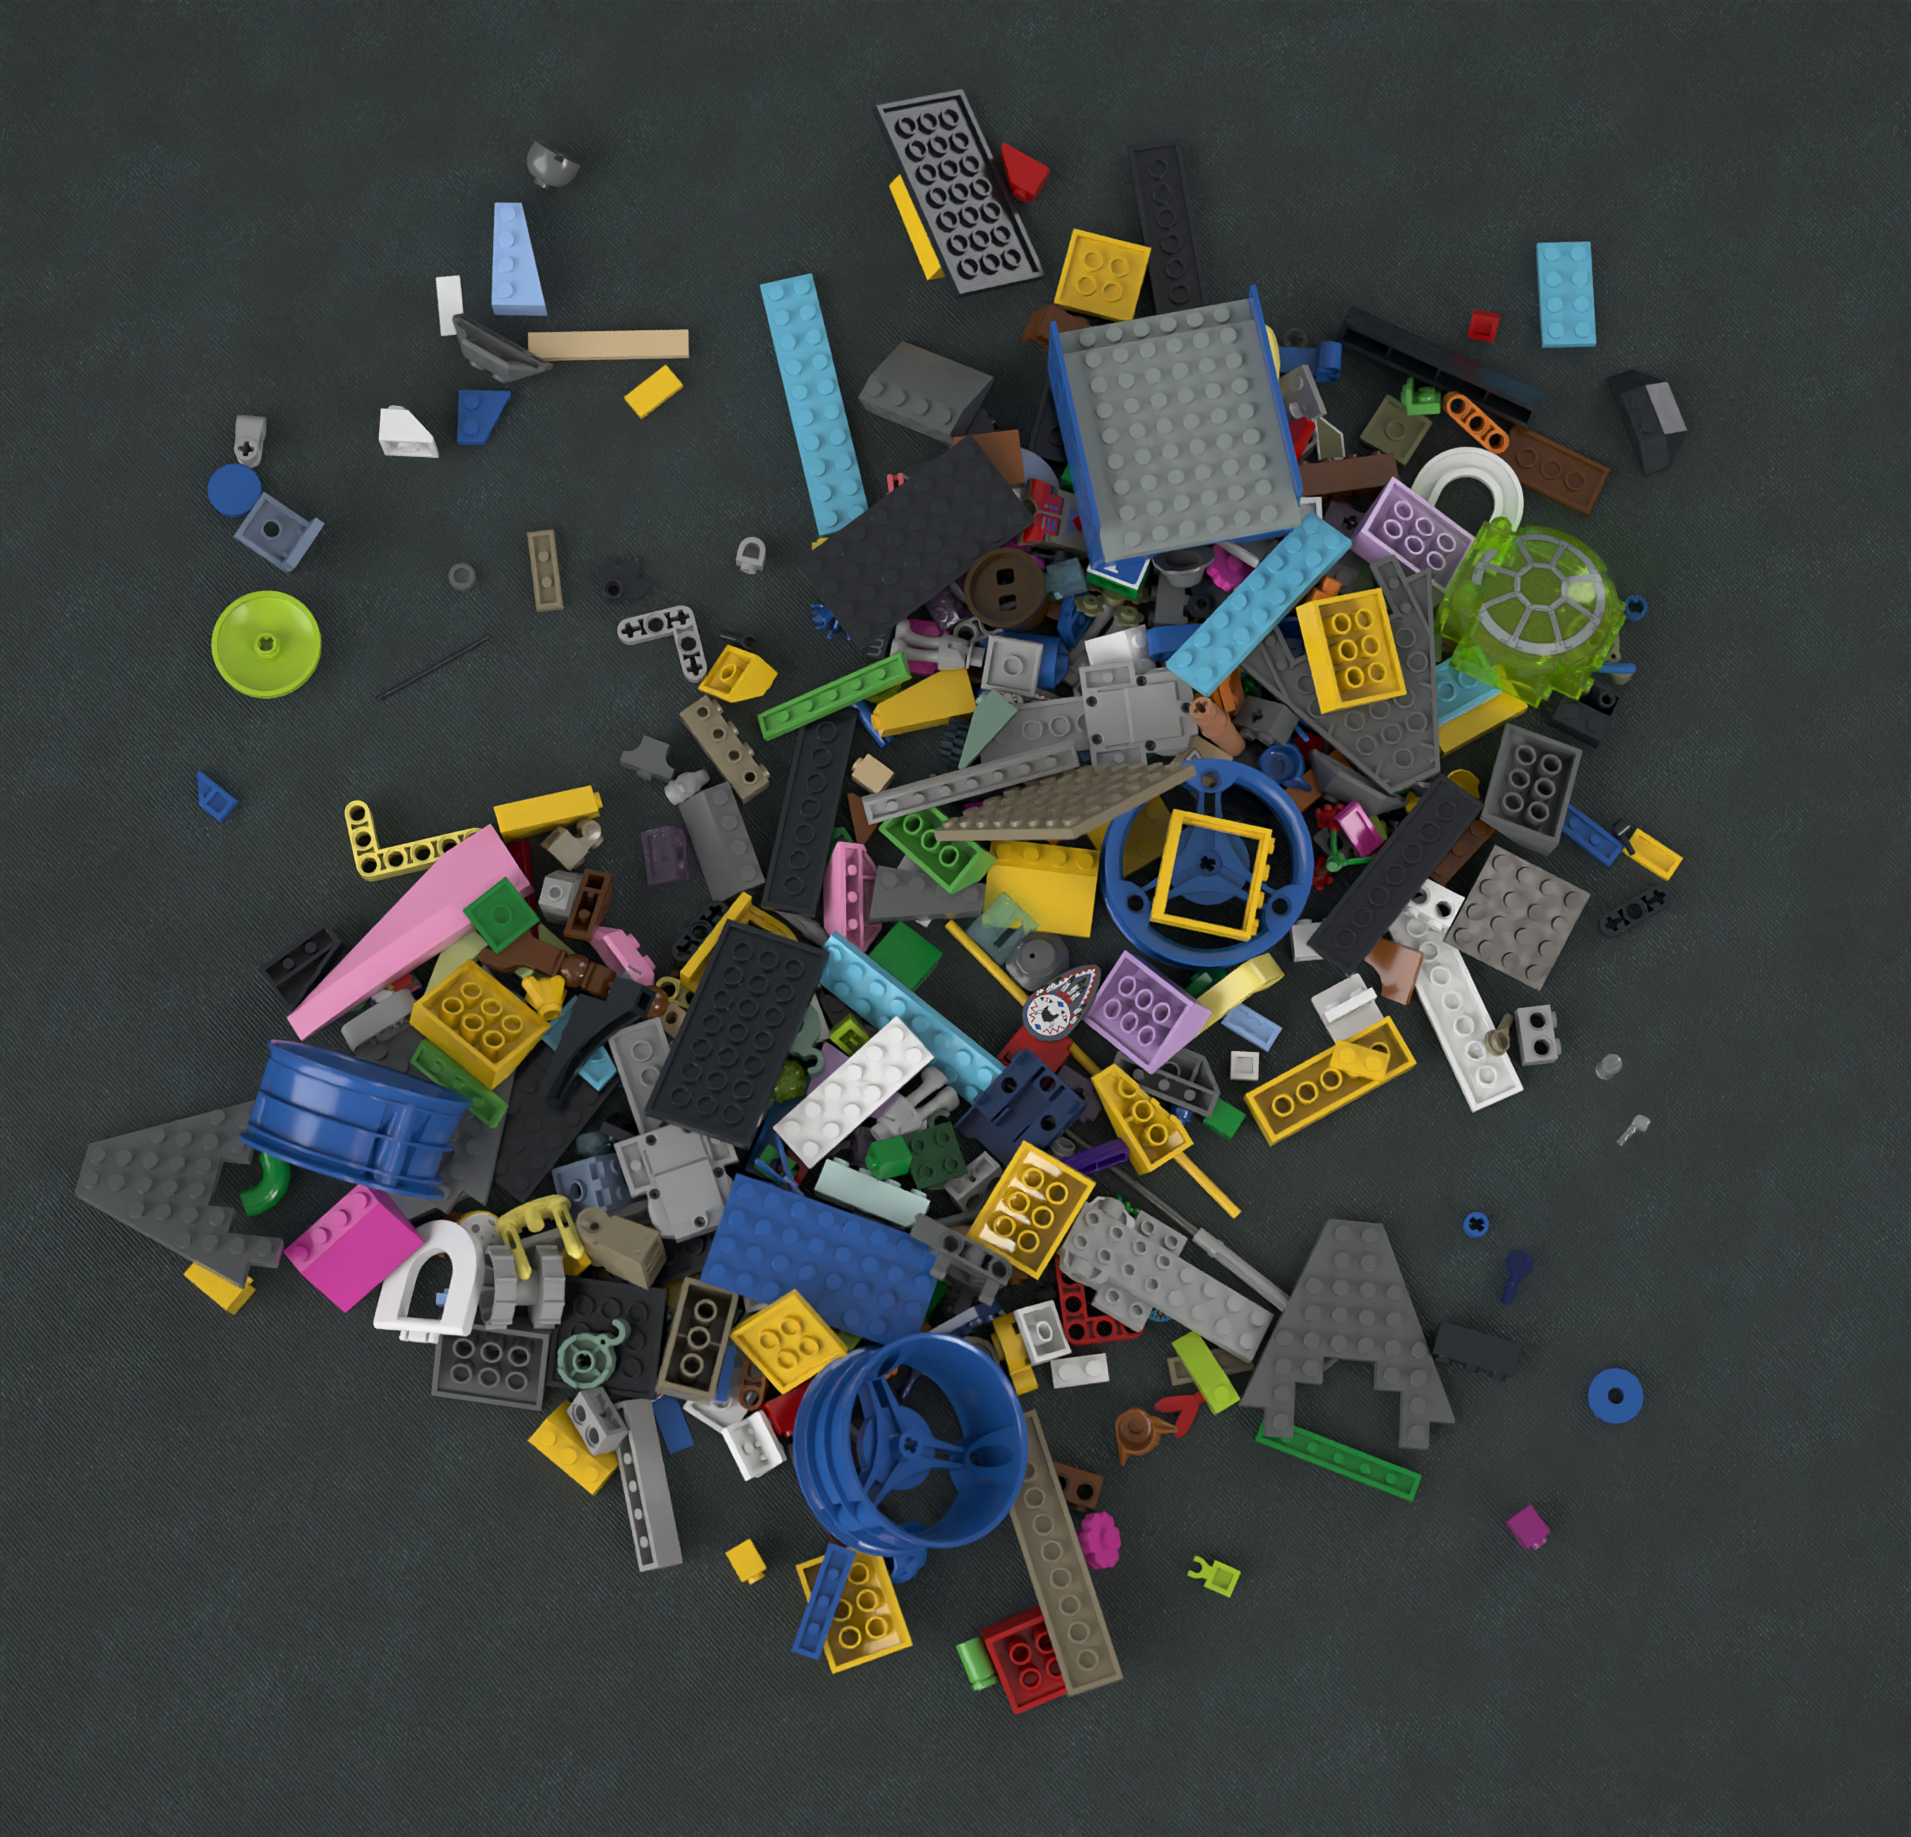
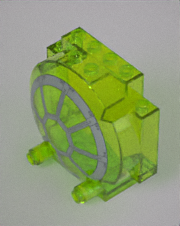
M1503 516L1494 518L1491 523L1484 521L1440 603L1434 619V632L1458 643L1449 666L1538 708L1542 699L1548 700L1553 689L1578 701L1582 692L1588 694L1595 680L1591 678L1593 671L1599 673L1619 630H1621L1627 618V615L1623 614L1627 603L1617 599L1614 582L1606 576L1608 568L1592 549L1577 538L1562 531L1542 526L1528 525L1525 528L1520 526L1518 532L1511 531V522Z

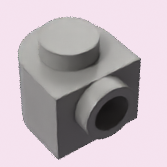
M756 537L744 539L738 548L736 565L741 566L740 570L748 574H756L757 570L763 571L766 560L764 543Z

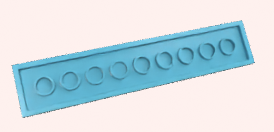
M812 273L761 284L760 289L819 537L823 538L837 533L868 510V505Z

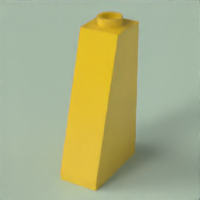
M1501 661L1497 662L1494 667L1506 685V691L1438 727L1441 759L1520 716L1527 710V703Z
M964 667L963 669L941 670L881 702L876 706L871 715L874 730H878L879 736L882 738L948 724L951 717L960 720L972 719L977 706L967 669Z
M590 785L495 806L494 810L505 843H510L554 830L558 825L565 827L576 824L583 818L593 819L600 817L598 808H602L603 805L599 791L593 793Z

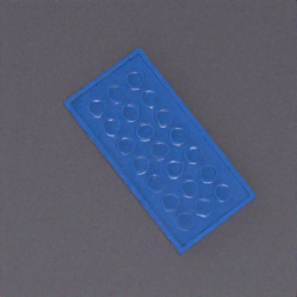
M736 1174L699 1281L768 1305L796 1289L828 1326L886 1346L896 1339L920 1333L938 1279L929 1275L936 1260V1256L928 1252L930 1246L911 1237L910 1234Z

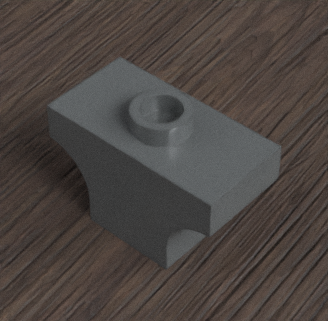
M644 735L638 748L633 751L623 750L620 758L621 766L636 771V775L642 779L651 781L652 778L669 783L676 776L675 770L667 763L671 751L670 745Z

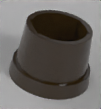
M1004 547L985 553L972 565L966 577L964 591L967 605L976 618L991 627L1006 632L1023 633L1036 627L1047 614L1050 596L1043 572L1037 561L1020 549ZM1014 576L1013 583L999 585L1003 582L1004 578ZM1015 595L1017 608L1015 610L1001 611V597Z

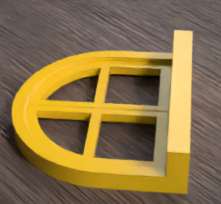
M742 892L681 970L680 984L695 993L727 919L746 925L752 922L767 932L798 941L797 938L783 923L752 905V896Z

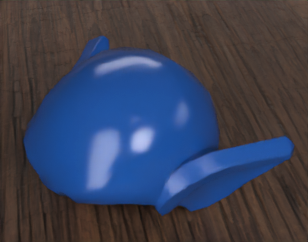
M1291 735L1284 746L1273 743L1270 748L1261 754L1258 760L1260 771L1278 785L1282 784L1286 787L1306 792L1312 791V787L1302 777L1306 769L1304 756L1300 748L1291 743Z

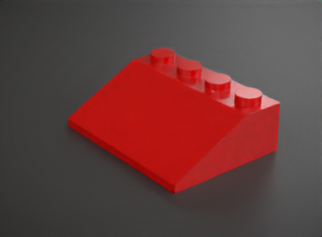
M1040 1605L980 1630L1015 1715L1068 1693Z

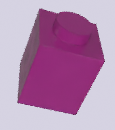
M1531 1504L1525 1506L1505 1521V1524L1524 1550L1530 1547L1536 1550L1548 1541L1545 1536L1551 1531Z

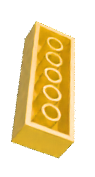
M1390 1016L1343 1040L1390 1055L1382 1083L1329 1067L1334 1050L1333 1046L1245 1094L1243 1100L1270 1147L1407 1072L1417 1064Z

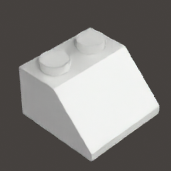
M389 406L388 409H381L379 442L385 455L439 458V451L433 436L409 410H405L401 406Z
M1145 624L1084 641L1091 666L1133 660L1135 675L1145 674L1149 670L1156 669L1155 661L1150 660Z
M1053 1300L1013 1311L1016 1319V1328H1018L1019 1333L1022 1335L1028 1353L1030 1367L1071 1353Z

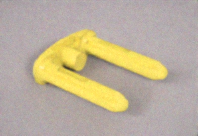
M557 1194L527 1202L502 1215L495 1223V1233L502 1238L504 1245H509V1250L514 1255L516 1276L521 1280L529 1279L532 1270L518 1234L522 1232L521 1228L526 1226L531 1232L541 1231L544 1227L543 1220L550 1217V1220L555 1219L569 1256L575 1259L582 1257L584 1247L570 1214L571 1203L567 1197ZM567 1221L569 1227L564 1228L562 1222ZM512 1242L516 1243V1249H512L510 1245Z

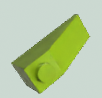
M1191 1331L1172 1342L1174 1349L1213 1415L1220 1413L1241 1400L1198 1333Z

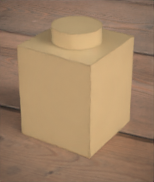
M867 754L864 759L860 757L851 768V771H853L852 781L870 794L885 791L894 779V772L870 754Z

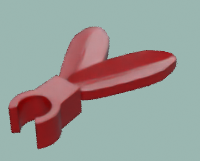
M1198 1391L1194 1395L1163 1398L1154 1407L1161 1412L1182 1410L1175 1423L1179 1431L1174 1433L1176 1438H1180L1189 1430L1199 1405L1205 1399L1200 1391Z

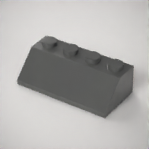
M729 781L702 790L684 803L679 804L713 901L726 903L737 899L742 892L749 895L763 890L766 883Z

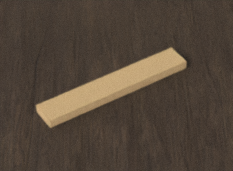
M689 331L528 333V351L546 361L689 358Z

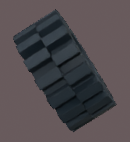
M952 717L949 719L940 750L939 765L958 769L971 722Z

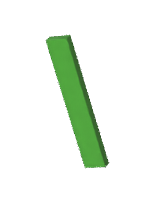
M901 651L758 714L757 717L763 738L766 741H770L911 679L912 675L905 654Z

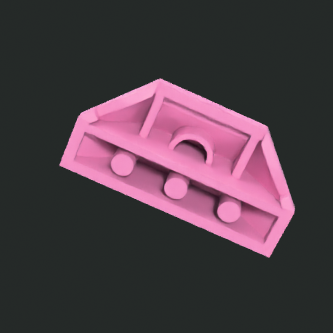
M838 842L827 864L823 880L824 929L829 936L836 930L864 953L882 929V923L868 925L877 868L866 853L867 850L863 844Z
M599 926L592 940L588 942L607 968L615 971L618 977L635 981L645 986L655 985L656 977L653 970L656 967L647 955L642 957L637 951L640 945L631 933L626 936L621 929Z

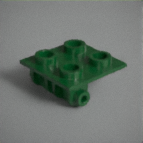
M951 1121L902 1136L912 1155L910 1170L917 1190L968 1174Z

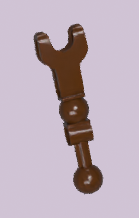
M531 929L527 930L498 954L494 950L484 948L477 957L482 964L501 973H511L520 968H527L551 978L560 975L565 980V986L569 988L581 987L583 991L602 999L607 998L609 989L617 975L615 971L594 962L590 963L583 955H568L567 951L534 938ZM647 985L648 988L656 992V995L645 1019L660 1017L668 1008V996L659 986Z

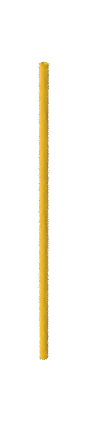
M950 920L945 925V928L1024 1007L1029 996L953 920ZM1073 1042L1072 1046L1068 1049L1071 1055L1092 1076L1101 1072L1102 1070ZM1183 1152L1173 1157L1233 1219L1241 1213V1210Z

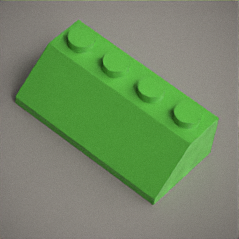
M938 806L885 820L878 830L951 895L980 881L997 860L977 840L936 841L933 831L942 827L943 821L951 818Z

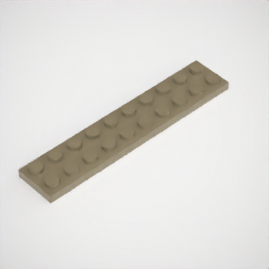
M1036 1409L1023 1413L1028 1437L1027 1467L1019 1495L1009 1512L1068 1695L1071 1697L1123 1680V1675Z

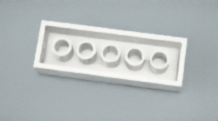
M896 1016L781 1119L773 1129L806 1166L811 1169L931 1062L935 1056L903 1020Z

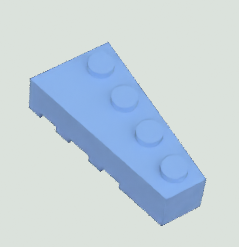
M495 203L491 303L494 315L548 316L522 203Z

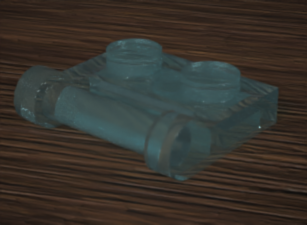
M1003 891L966 930V933L985 949L996 962L1002 965L1008 959L1006 956L1030 931L1034 932L1039 927V924ZM1019 918L1023 924L998 949L993 943Z

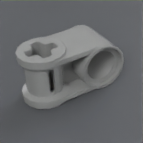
M237 415L234 453L239 464L252 469L257 467L262 459L263 441L266 435V417ZM248 450H252V452L248 453V456H244Z

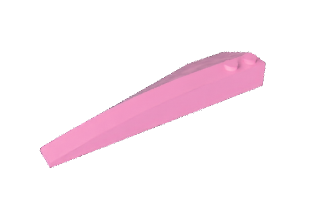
M491 823L445 852L287 1017L301 1041H304L476 930L462 910L505 876L523 898L535 892Z

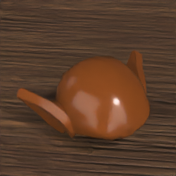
M1133 1407L1125 1411L1115 1421L1119 1465L1125 1466L1130 1454L1141 1456L1151 1452L1159 1444L1162 1434L1176 1433L1179 1431L1178 1426L1156 1416H1151L1139 1407Z

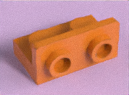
M1237 667L1217 687L1223 710L1229 714V717H1235L1245 701Z

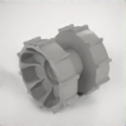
M488 1245V1249L483 1251L485 1275L479 1297L480 1319L483 1320L485 1329H507V1325L512 1324L516 1305H527L528 1319L533 1323V1329H555V1325L561 1323L560 1318L563 1306L565 1305L563 1256L557 1250V1245H536V1249L530 1251L529 1264L532 1272L527 1280H521L516 1276L514 1255L509 1250V1245Z

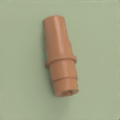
M1204 696L1195 699L1191 703L1189 712L1199 726L1200 732L1206 738H1210L1212 742L1217 744L1222 751L1231 757H1236L1244 751L1246 741L1235 729L1234 724L1230 721L1229 714L1225 710L1220 709L1208 697Z

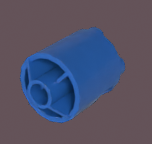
M1000 631L1001 636L1044 643L1037 688L1055 691L1056 685L1068 675L1070 654L1063 644L1061 637Z

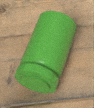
M982 1635L956 1646L968 1678L973 1683L974 1691L982 1690L1000 1681L998 1675H995L996 1669Z

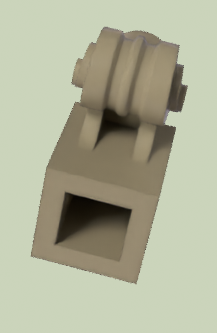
M583 818L577 822L576 831L578 834L572 836L565 828L558 825L540 844L561 867L568 871L579 867L585 859L584 856L588 853L587 850L589 848H597L604 839L601 836L600 825L589 818Z

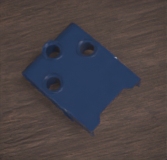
M1028 1047L1023 1051L1019 1050L1010 1059L1012 1062L985 1091L981 1090L973 1099L974 1105L953 1126L954 1129L960 1131L967 1139L977 1138L1004 1165V1172L1023 1140L1046 1152L1088 1106L1061 1077L1053 1072ZM1048 1078H1054L1055 1088L1050 1092H1045L1044 1082ZM1015 1079L1017 1082L1016 1090L1012 1093H1007L1005 1090L1006 1083L1009 1080ZM1054 1117L1056 1119L1055 1128L1051 1131H1046L1044 1122L1047 1118Z

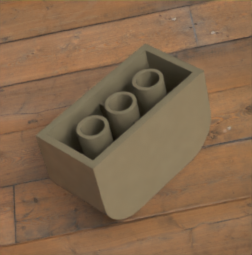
M685 1277L674 1311L655 1392L708 1406L711 1404L739 1294L697 1279Z

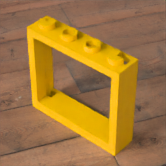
M1173 809L1149 921L1248 942L1251 935L1256 936L1259 919H1255L1257 908L1261 909L1264 900V892H1260L1262 881H1267L1270 865H1266L1267 854H1272L1275 838H1271L1272 830ZM1182 824L1259 840L1241 930L1164 914Z

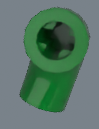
M266 1153L259 1155L263 1168L262 1180L258 1185L240 1191L242 1204L248 1217L263 1213L272 1208L285 1195L291 1178L289 1162Z

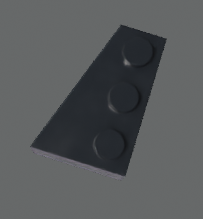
M325 920L266 962L258 970L291 1014L319 985L343 952L345 946Z

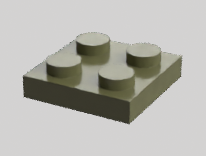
M1387 394L1361 434L1359 441L1375 451H1383V454L1393 453L1396 464L1405 468L1433 421L1423 415L1408 416L1407 407L1402 408L1400 401Z

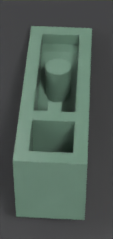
M994 688L990 692L985 690L975 701L978 706L973 713L958 766L959 770L968 768L1018 714V710Z

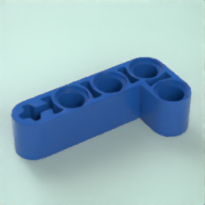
M1325 341L1319 343L1317 349L1278 346L1280 358L1279 378L1301 365H1308L1315 382L1330 383L1338 380L1341 372L1342 344Z
M1202 624L1159 626L1147 630L1146 637L1150 660L1168 661Z

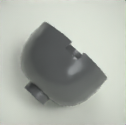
M534 140L527 155V168L536 177L534 183L547 190L549 186L558 188L566 186L574 179L581 166L580 163L566 154L552 149L551 146Z

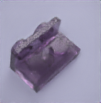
M668 825L641 832L648 886L654 887L674 881H689L690 863L686 857V837L682 828Z

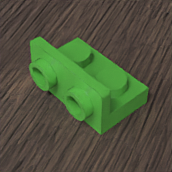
M1408 377L1407 385H1402V408L1407 407L1408 416L1439 414L1442 392L1441 390H1435V387H1422L1419 391H1415L1414 378Z

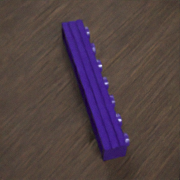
M1122 1138L1113 1139L1108 1143L1096 1145L1085 1151H1079L1072 1156H1065L1060 1161L1086 1176L1128 1161V1148Z

